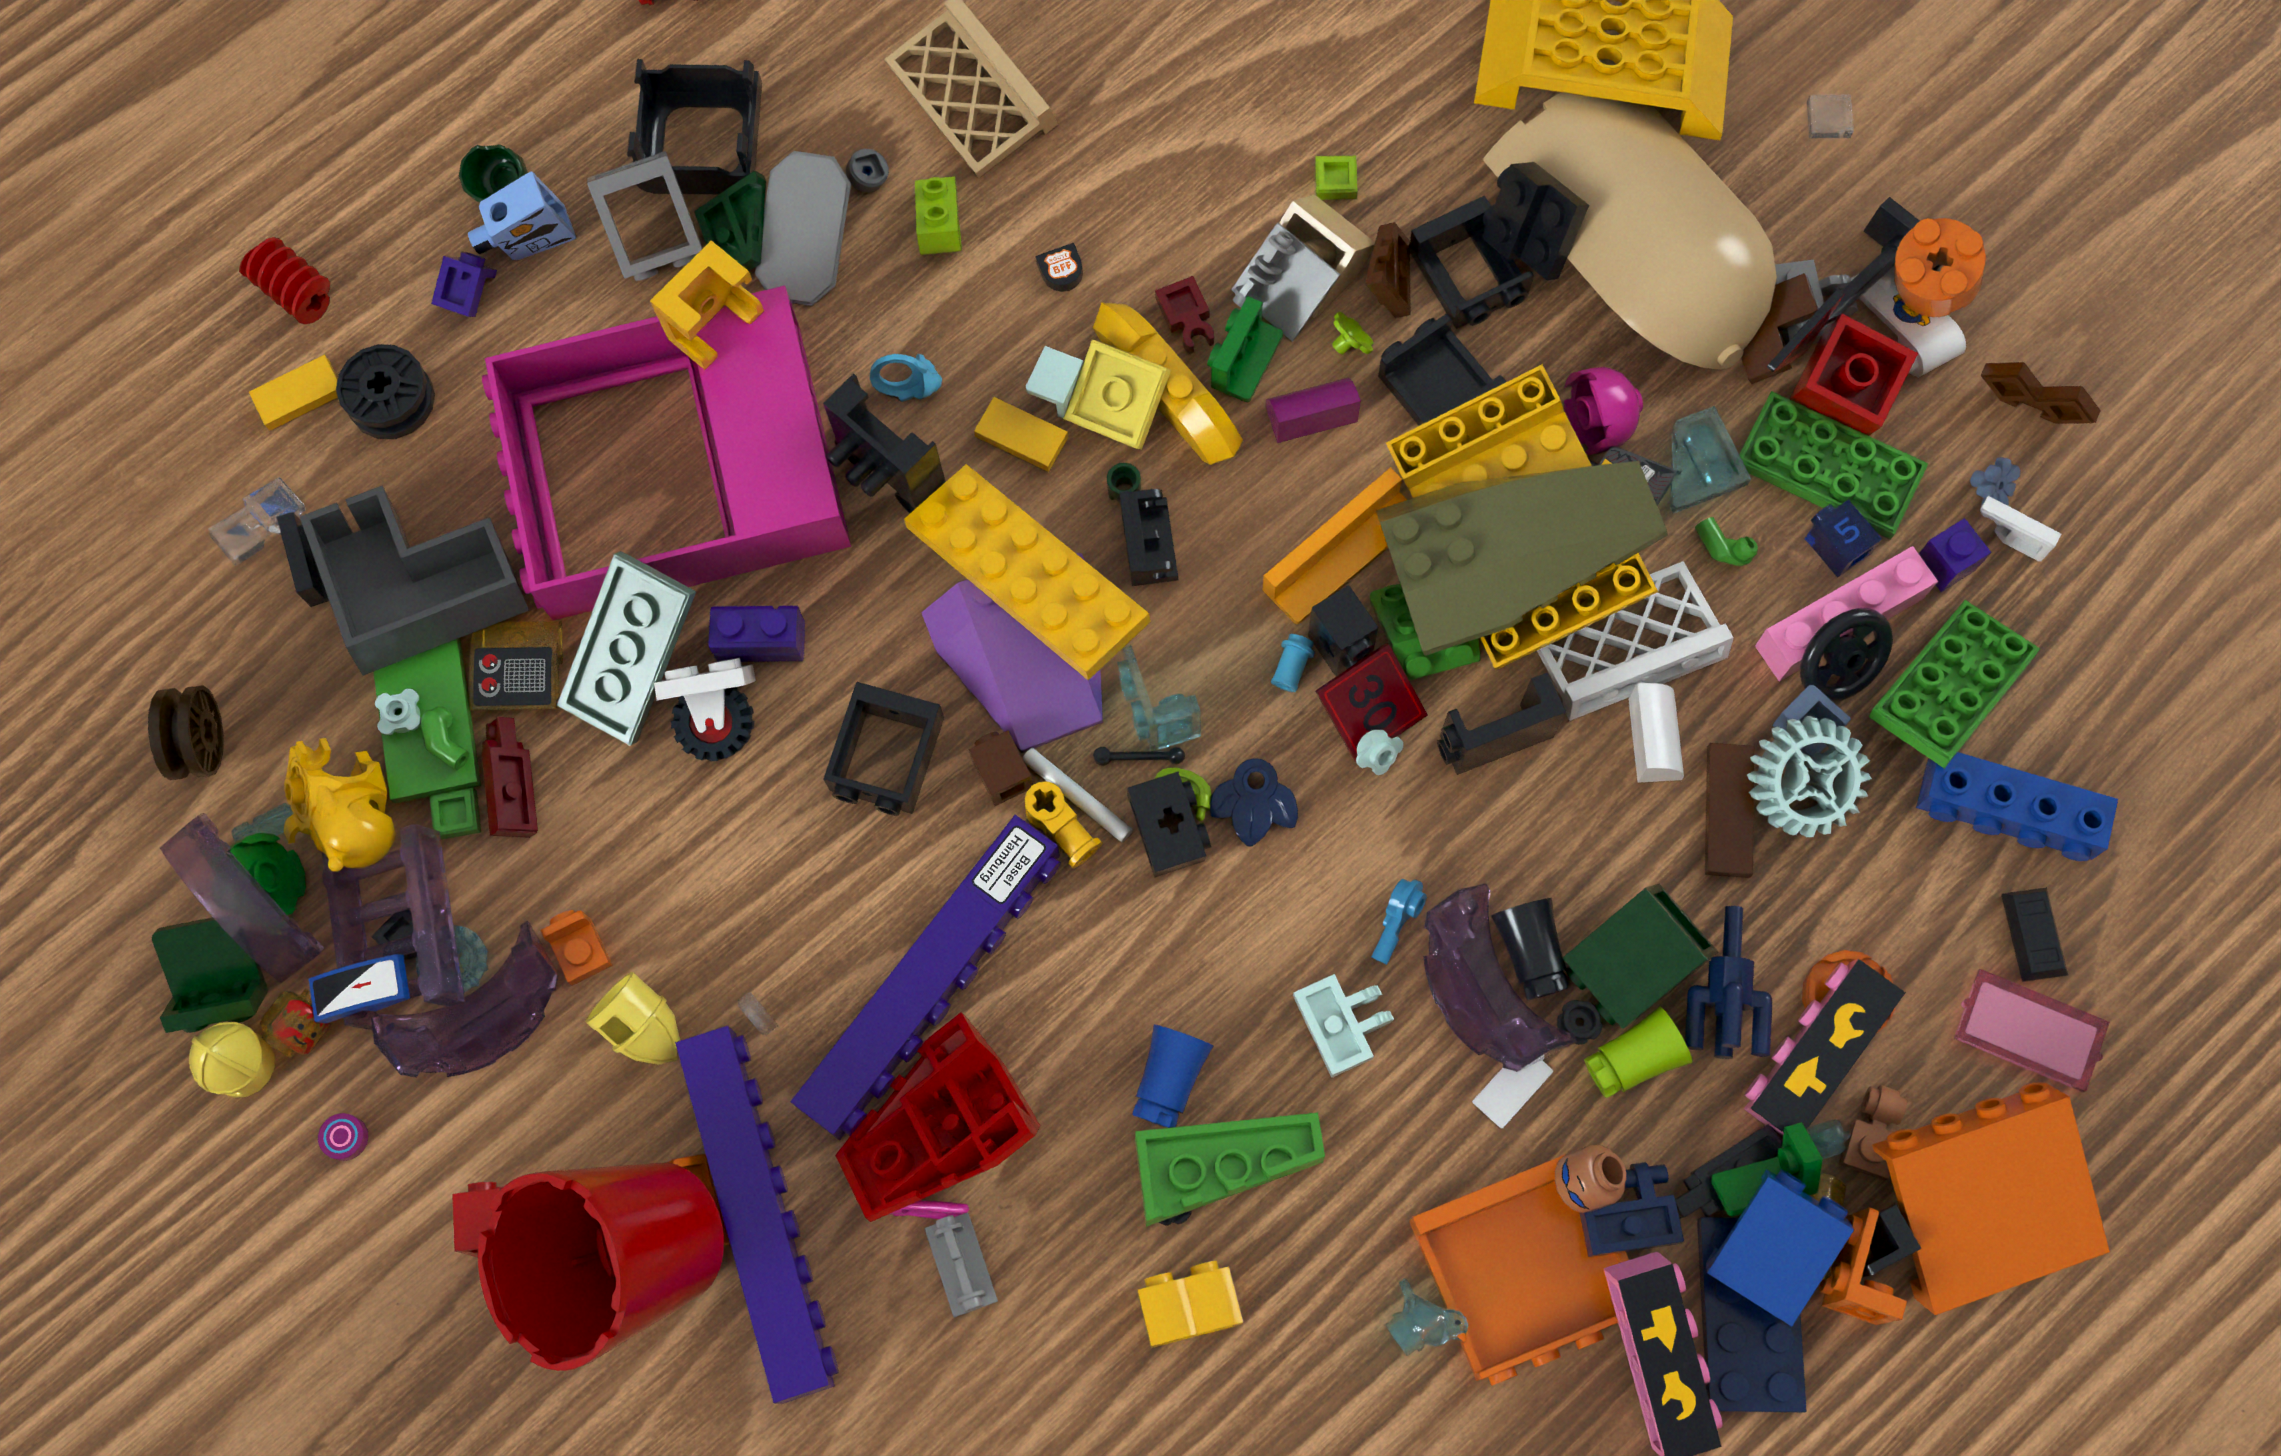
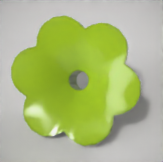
M1337 312L1334 315L1335 321L1333 323L1341 334L1332 342L1334 349L1341 355H1344L1353 346L1365 354H1370L1373 351L1372 345L1374 344L1371 337L1363 331V328L1356 320L1351 317L1348 318L1342 312Z

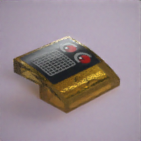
M562 621L499 622L473 632L469 670L470 710L560 708L557 706L560 698L559 665L563 664Z

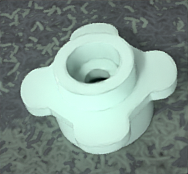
M405 689L401 694L390 696L387 693H383L377 697L375 706L380 710L381 719L377 727L382 734L406 733L419 728L422 718L420 717V709L416 705L419 701L417 692L413 689ZM396 709H402L400 715H395Z
M1372 730L1366 733L1357 745L1358 756L1356 763L1361 768H1372L1376 775H1382L1388 771L1389 767L1395 762L1397 754L1402 751L1403 741L1399 737L1390 738L1384 730Z

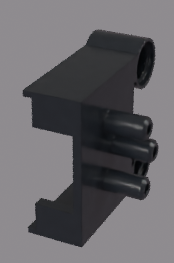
M853 373L823 403L836 438L834 440L836 446L827 453V460L833 466L839 467L848 459L854 466L845 474L846 480L854 487H858L861 484L863 492L870 497H873L888 483L897 491L895 497L907 512L911 513L946 482L936 443L932 441L927 445L913 432L904 440L898 437L868 411L865 401L869 396L860 388L858 378Z

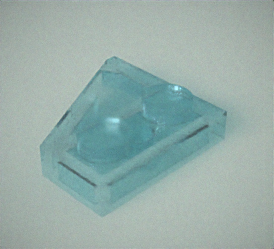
M1715 406L1675 421L1672 436L1671 468L1676 470L1677 473L1671 483L1670 509L1673 514L1748 486L1751 477Z

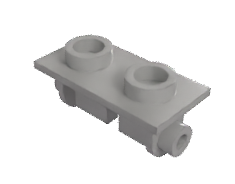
M967 1212L956 1217L950 1215L937 1220L936 1224L924 1228L953 1317L955 1318L998 1302L969 1213Z

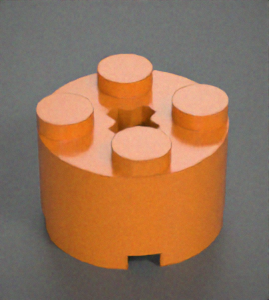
M1927 218L1919 221L1903 237L1895 257L1894 282L1905 305L1912 311L1927 317L1947 316L1951 312L1969 305L1977 296L1983 280L1986 254L1981 235L1968 225L1953 219ZM1937 265H1944L1940 272L1932 269Z

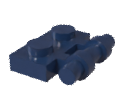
M1646 1162L1631 1164L1630 1169H1626L1625 1189L1633 1188L1636 1192L1637 1200L1614 1203L1592 1212L1580 1213L1588 1257L1670 1246L1684 1242L1675 1196L1656 1197L1654 1185L1667 1183L1669 1179L1665 1164L1648 1166Z

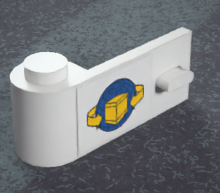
M1893 266L1859 299L1898 336V343L1918 353L1909 373L1920 377L1963 354L1966 350V341L1962 330L1949 315L1927 317L1912 311L1905 305L1895 286V266Z

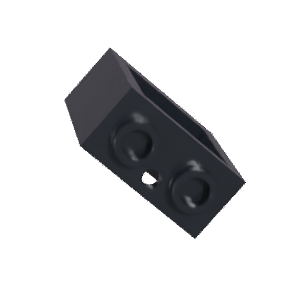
M856 682L823 778L828 789L833 792L832 796L850 804H857L858 799L875 803L874 808L889 815L899 816L900 811L913 814L944 720L940 704ZM867 713L924 729L903 794L846 778Z

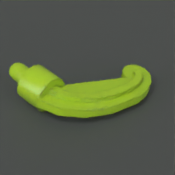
M1166 768L1158 772L1155 779L1179 772L1182 782L1190 781L1197 801V806L1193 807V809L1197 810L1196 819L1203 821L1205 812L1210 811L1212 797L1210 786L1203 777L1192 771L1180 768Z

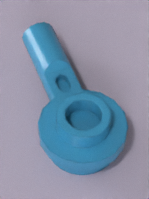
M1401 879L1395 886L1386 908L1387 915L1383 921L1385 929L1371 956L1373 959L1387 965L1399 941L1398 935L1404 923L1410 917L1417 918L1421 913L1427 895L1422 892L1423 883L1421 881L1413 879L1410 882L1406 879Z

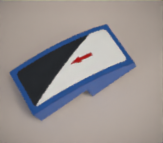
M400 954L348 965L309 978L314 1021L317 1023H330L362 1010L378 1011L410 999L404 955Z

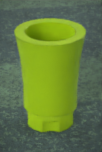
M1660 1006L1617 1038L1598 1047L1599 1052L1584 1059L1590 1076L1605 1098L1616 1094L1620 1090L1626 1092L1662 1073L1693 1063L1692 1056L1681 1033L1667 1012Z

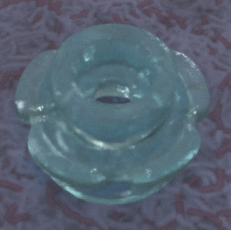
M1840 1120L1825 1121L1807 1129L1822 1158H1829L1845 1151L1844 1141L1848 1140L1851 1136L1849 1131L1843 1130Z

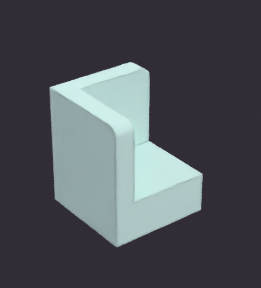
M1045 346L1026 384L1027 393L1056 404L1057 416L1064 418L1084 361Z

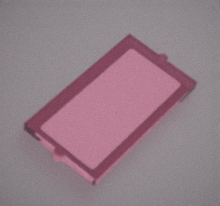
M1979 969L1969 997L1961 1002L1964 1011L1954 1039L2076 1090L2086 1092L2096 1062L2103 1059L2100 1050L2110 1022Z

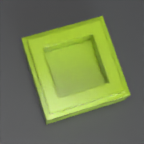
M1356 156L1315 157V185L1318 198L1321 200L1357 199Z

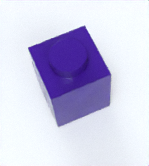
M1964 518L1930 539L1919 552V555L1938 580L1936 587L1940 592H1943L1976 571L1992 552Z

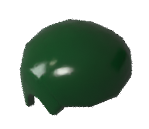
M500 144L491 146L476 145L461 160L458 176L463 191L480 203L528 172L523 158L510 148Z

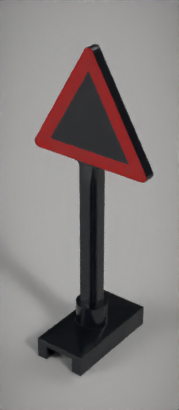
M1891 197L1886 199L1879 206L1864 229L1866 234L1883 246L1881 254L1842 290L1838 288L1767 365V368L1774 373L1803 356L1826 324L1834 321L1895 266L1896 252L1901 240L1920 220ZM1937 265L1932 270L1940 271L1941 265Z

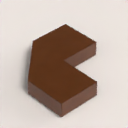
M1805 273L1775 285L1770 311L1753 339L1743 349L1741 359L1751 384L1792 369L1791 363L1773 373L1767 368V365L1785 347L1780 331L1809 320L1819 309L1809 279Z
M2024 362L1986 363L1981 373V377L2000 401L2017 407L2019 402L2042 411L2041 418L2055 424L2096 423L2101 411L2083 386L2043 387Z

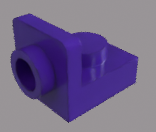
M461 251L460 257L443 256L431 304L468 317H476L486 277L495 278L497 270L484 266L485 258Z

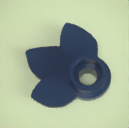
M1253 758L1242 762L1237 767L1233 779L1218 785L1211 797L1210 815L1215 818L1232 817L1233 827L1237 836L1246 846L1251 847L1266 835L1272 822L1282 827L1294 828L1298 819V808L1293 792L1286 786L1278 783L1277 773L1273 766L1263 759ZM1253 772H1259L1264 777V783L1259 789H1252L1248 785V776Z

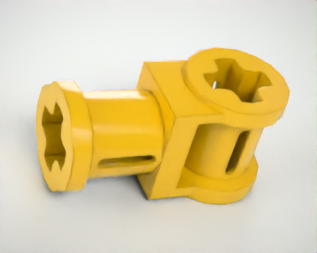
M1047 781L1038 782L1027 791L1025 796L1026 818L1033 827L1042 830L1051 841L1056 842L1070 858L1068 864L1073 869L1086 862L1102 846L1103 842L1098 837L1093 838L1078 822L1077 814L1064 801V794L1054 783ZM1041 800L1045 804L1052 801L1053 811L1049 813L1046 809H1041L1037 812V801Z

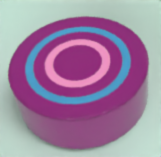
M339 1113L329 1117L322 1124L318 1133V1144L322 1152L328 1157L340 1161L356 1158L364 1151L368 1143V1129L361 1119L346 1113Z

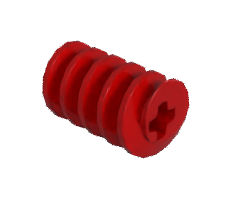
M272 237L264 240L258 246L249 250L240 262L239 272L242 276L247 277L254 286L259 287L277 305H280L288 314L293 315L297 322L305 325L314 323L322 318L330 304V297L328 296L330 281L327 277L319 275L317 269L309 266L304 258L296 256L294 250L286 247L280 238Z

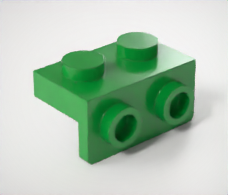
M1247 296L1241 309L1234 308L1231 312L1225 331L1229 333L1223 344L1218 342L1215 344L1207 366L1211 367V388L1247 403L1251 401L1283 338V331L1262 321L1263 302Z

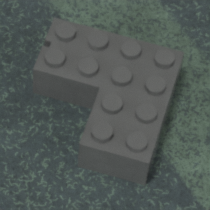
M383 485L345 499L347 506L361 529L358 532L353 533L337 503L300 516L345 646L362 675L529 611L505 549L490 517L410 547L398 514Z

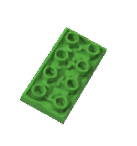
M1773 391L1769 394L1734 464L1736 468L1843 518L1848 517L1850 521L1890 540L1896 533L1928 466V463Z
M1964 600L1871 711L1869 718L1945 769L2036 657L2040 648L1967 600Z
M461 638L374 671L377 697L383 693L391 696L401 694L405 689H413L419 695V701L416 705L420 709L421 718L426 711L432 710L437 706L447 708L453 716L451 720L452 725L447 728L448 737L451 741L469 752V758L464 766L459 770H455L426 750L421 725L416 730L406 733L382 734L390 800L396 804L429 797L432 794L481 786ZM400 708L395 710V715L402 713Z

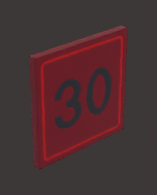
M1385 643L1315 691L1355 762L1358 756L1357 745L1366 733L1372 730H1384L1390 738H1395L1428 716L1388 643Z

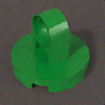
M259 832L235 841L225 851L220 865V873L216 879L215 891L218 901L222 906L234 908L240 915L254 922L269 923L292 914L297 909L294 908L297 899L304 896L306 890L305 871L298 854L293 849L287 851L280 843L276 842L281 840V838L274 834Z

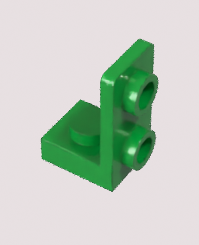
M1801 1122L1784 1127L1782 1148L1778 1149V1157L1715 1173L1712 1175L1711 1183L1729 1216H1736L1743 1213L1762 1182L1761 1177L1766 1169L1776 1175L1782 1169L1806 1185L1803 1192L1809 1196L1817 1194L1823 1158Z

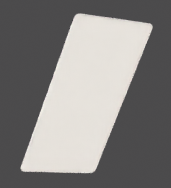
M1523 1045L1472 1102L1497 1126L1503 1128L1553 1073V1069L1526 1045Z

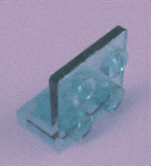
M1131 644L1122 648L1124 661L1117 662L1120 673L1119 681L1125 700L1134 699V702H1131L1130 705L1133 712L1132 721L1139 741L1147 739L1150 750L1153 752L1201 737V710L1195 694L1184 697L1183 694L1171 695L1162 699L1158 703L1159 706L1152 707Z

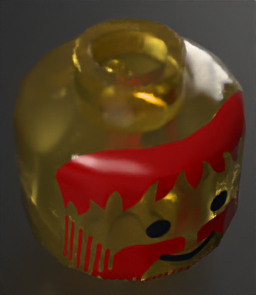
M305 988L301 994L288 990L279 995L261 1018L260 1025L265 1031L261 1038L282 1054L292 1058L295 1053L299 1055L310 1053L330 1028L331 1022L317 1023L314 1021L309 989Z

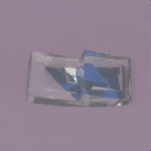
M280 477L244 497V508L208 528L212 540L235 566L256 554L281 534L277 516L294 512L300 517L306 510L305 505Z

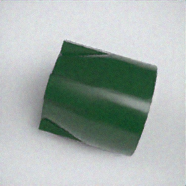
M1118 463L1108 471L1107 488L1109 498L1120 502L1119 492L1141 490L1140 472L1134 465ZM1121 484H1129L1132 487L1128 490L1117 489Z

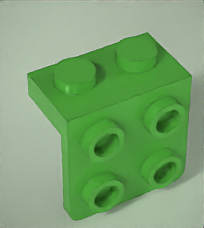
M1401 584L1389 585L1370 593V604L1388 639V644L1409 680L1480 661L1478 638L1424 656Z

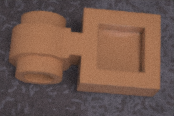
M1880 1085L1878 1088L1870 1086L1867 1089L1863 1098L1861 1112L1868 1114L1867 1119L1869 1123L1858 1119L1851 1122L1839 1165L1881 1180L1889 1179L1890 1173L1887 1162L1874 1152L1872 1145L1887 1140V1136L1892 1133V1131L1886 1130L1887 1126L1891 1123L1896 1125L1901 1123L1906 1112L1907 1099L1900 1097L1899 1091Z

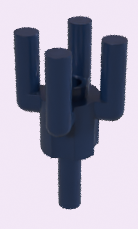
M1725 907L1722 956L1711 957V961H1709L1708 986L1693 985L1687 993L1685 1043L1689 1050H1703L1705 1007L1714 1008L1716 1015L1714 1057L1720 1059H1732L1733 1048L1741 1047L1743 1011L1753 1010L1751 1055L1760 1057L1770 1056L1773 1000L1768 992L1753 990L1754 961L1741 958L1742 907Z

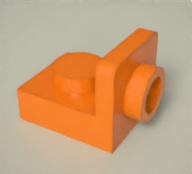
M574 910L562 912L549 921V926L540 930L543 938L550 943L567 982L572 986L613 966L592 919L581 910L577 912Z

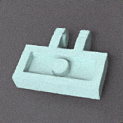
M1335 974L1293 992L1296 1004L1331 1078L1372 1060L1374 1055L1364 1035L1382 1028L1394 1020L1390 1011L1378 1012L1360 1023L1357 1022L1352 1009L1372 1003L1382 995L1378 985L1370 986L1345 997Z

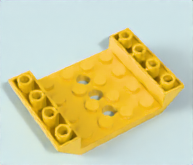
M1490 0L1474 104L1515 110L1519 86L1682 110L1679 135L1721 140L1733 15L1720 0H1614L1621 2L1622 6H1615L1607 2L1611 0ZM1603 30H1615L1619 35H1610ZM1609 59L1614 61L1615 65H1606L1599 60Z
M1543 364L1386 442L1413 498L1456 483L1592 466L1564 412L1562 402ZM1639 553L1618 565L1611 563L1596 572V578L1581 586L1580 583H1577L1558 594V600L1542 609L1539 605L1522 615L1523 620L1514 626L1480 637L1495 670H1498L1657 593L1658 590Z

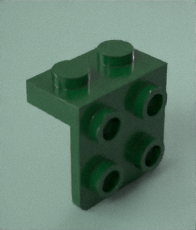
M231 913L161 927L154 932L152 943L173 996L160 1016L165 1033L183 1030L186 1033L197 1032L206 1028L209 1024L224 1021L241 1023L252 1018L257 1013L268 992V987L244 920L239 914Z

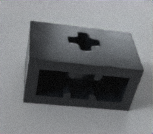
M1348 585L1312 607L1308 637L1313 641L1314 646L1334 675L1338 676L1374 651L1379 627Z
M1175 772L1127 788V796L1154 878L1205 861V849L1211 848V843L1204 823H1195L1191 807L1197 806V801L1189 780L1182 782L1179 772ZM1170 813L1173 819H1181L1182 822L1178 824L1177 833L1171 834L1168 827H1159L1163 823L1164 814Z

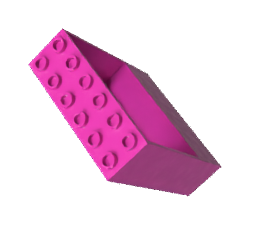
M785 285L751 293L761 302L764 312L753 323L747 324L728 307L724 306L696 334L718 354V357L705 370L668 340L657 316L485 358L488 374L482 375V383L488 400H493L495 412L489 413V419L494 436L500 438L502 444V451L497 452V461L504 477L508 476L510 489L504 490V497L509 513L516 516L518 528L512 529V538L517 553L519 555L523 554L525 568L519 570L521 583L526 594L532 593L536 607L538 609L543 608L552 620L593 611L609 566L566 577L533 407L688 369L725 538L637 559L687 587L852 547L833 466L827 460L829 449L799 323Z

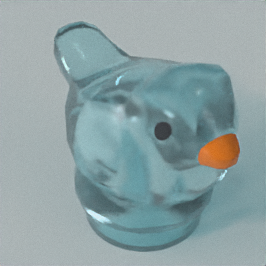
M1406 1278L1399 1281L1404 1296L1403 1311L1394 1313L1392 1315L1394 1318L1386 1323L1385 1326L1406 1356H1409L1416 1350L1418 1352L1422 1351L1425 1344L1438 1347L1444 1345L1449 1340L1466 1342V1333L1469 1325L1467 1318L1462 1312L1455 1309H1444L1417 1296Z

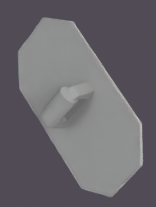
M793 151L770 171L764 209L761 264L756 266L755 274L765 290L785 285L791 303L813 306L836 286L851 183L835 157Z

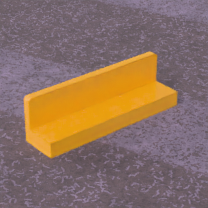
M1391 467L1263 575L1262 590L1294 624L1302 623L1311 615L1313 606L1338 592L1388 549L1376 510L1407 500L1400 493L1402 478Z

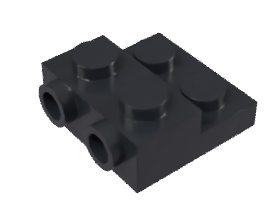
M1537 163L1511 164L1498 177L1497 186L1501 190L1496 203L1490 206L1484 213L1483 223L1486 225L1482 239L1506 259L1520 258L1545 280L1559 279L1589 204Z

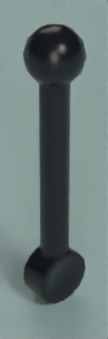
M1099 747L1094 751L1093 756L1095 762L1101 766L1116 760H1169L1173 764H1180L1185 759V752L1178 747H1174L1170 751L1110 752L1106 747Z

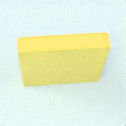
M1092 339L1063 419L1142 450L1171 369Z

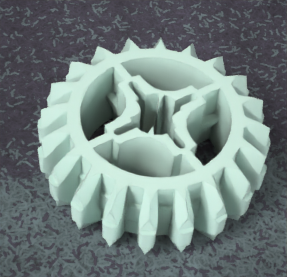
M1806 716L1802 723L1796 719L1787 720L1786 731L1780 727L1771 728L1774 741L1770 742L1765 739L1759 741L1761 748L1765 752L1762 757L1759 755L1750 757L1754 764L1759 765L1758 771L1747 774L1750 781L1758 783L1756 787L1749 791L1752 798L1761 800L1756 807L1757 811L1764 816L1769 815V824L1776 828L1782 827L1783 831L1790 835H1797L1800 831V834L1805 837H1814L1816 830L1824 835L1831 834L1832 822L1840 827L1847 826L1844 813L1846 811L1852 814L1860 813L1857 806L1853 803L1856 797H1868L1866 791L1860 789V784L1872 779L1869 773L1860 770L1870 762L1866 755L1858 753L1863 746L1861 742L1855 738H1850L1851 732L1848 728L1843 726L1836 727L1835 722L1827 718L1821 719L1819 722L1813 716ZM1813 743H1824L1829 748L1823 754L1817 752L1811 757L1800 750L1802 747ZM1786 765V771L1784 776L1782 777L1783 769ZM1807 797L1816 800L1818 803L1811 808L1803 810H1792L1789 806L1793 801H1802Z

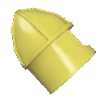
M633 972L628 973L601 998L585 1020L592 1029L598 1031L613 1045L612 1049L614 1052H620L635 1061L660 1065L676 1061L679 1058L675 1042L680 1041L675 1015L666 1004L667 1000L663 996L656 994Z
M237 1022L218 1023L203 1031L199 1036H194L191 1041L193 1044L189 1054L190 1070L198 1085L208 1092L225 1094L233 1098L248 1097L260 1091L269 1082L274 1071L275 1054L271 1044L262 1035L255 1033L244 1024Z

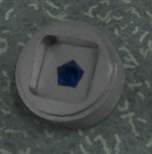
M872 149L856 151L846 165V176L851 185L865 193L875 192L880 189L889 174V167L885 158Z

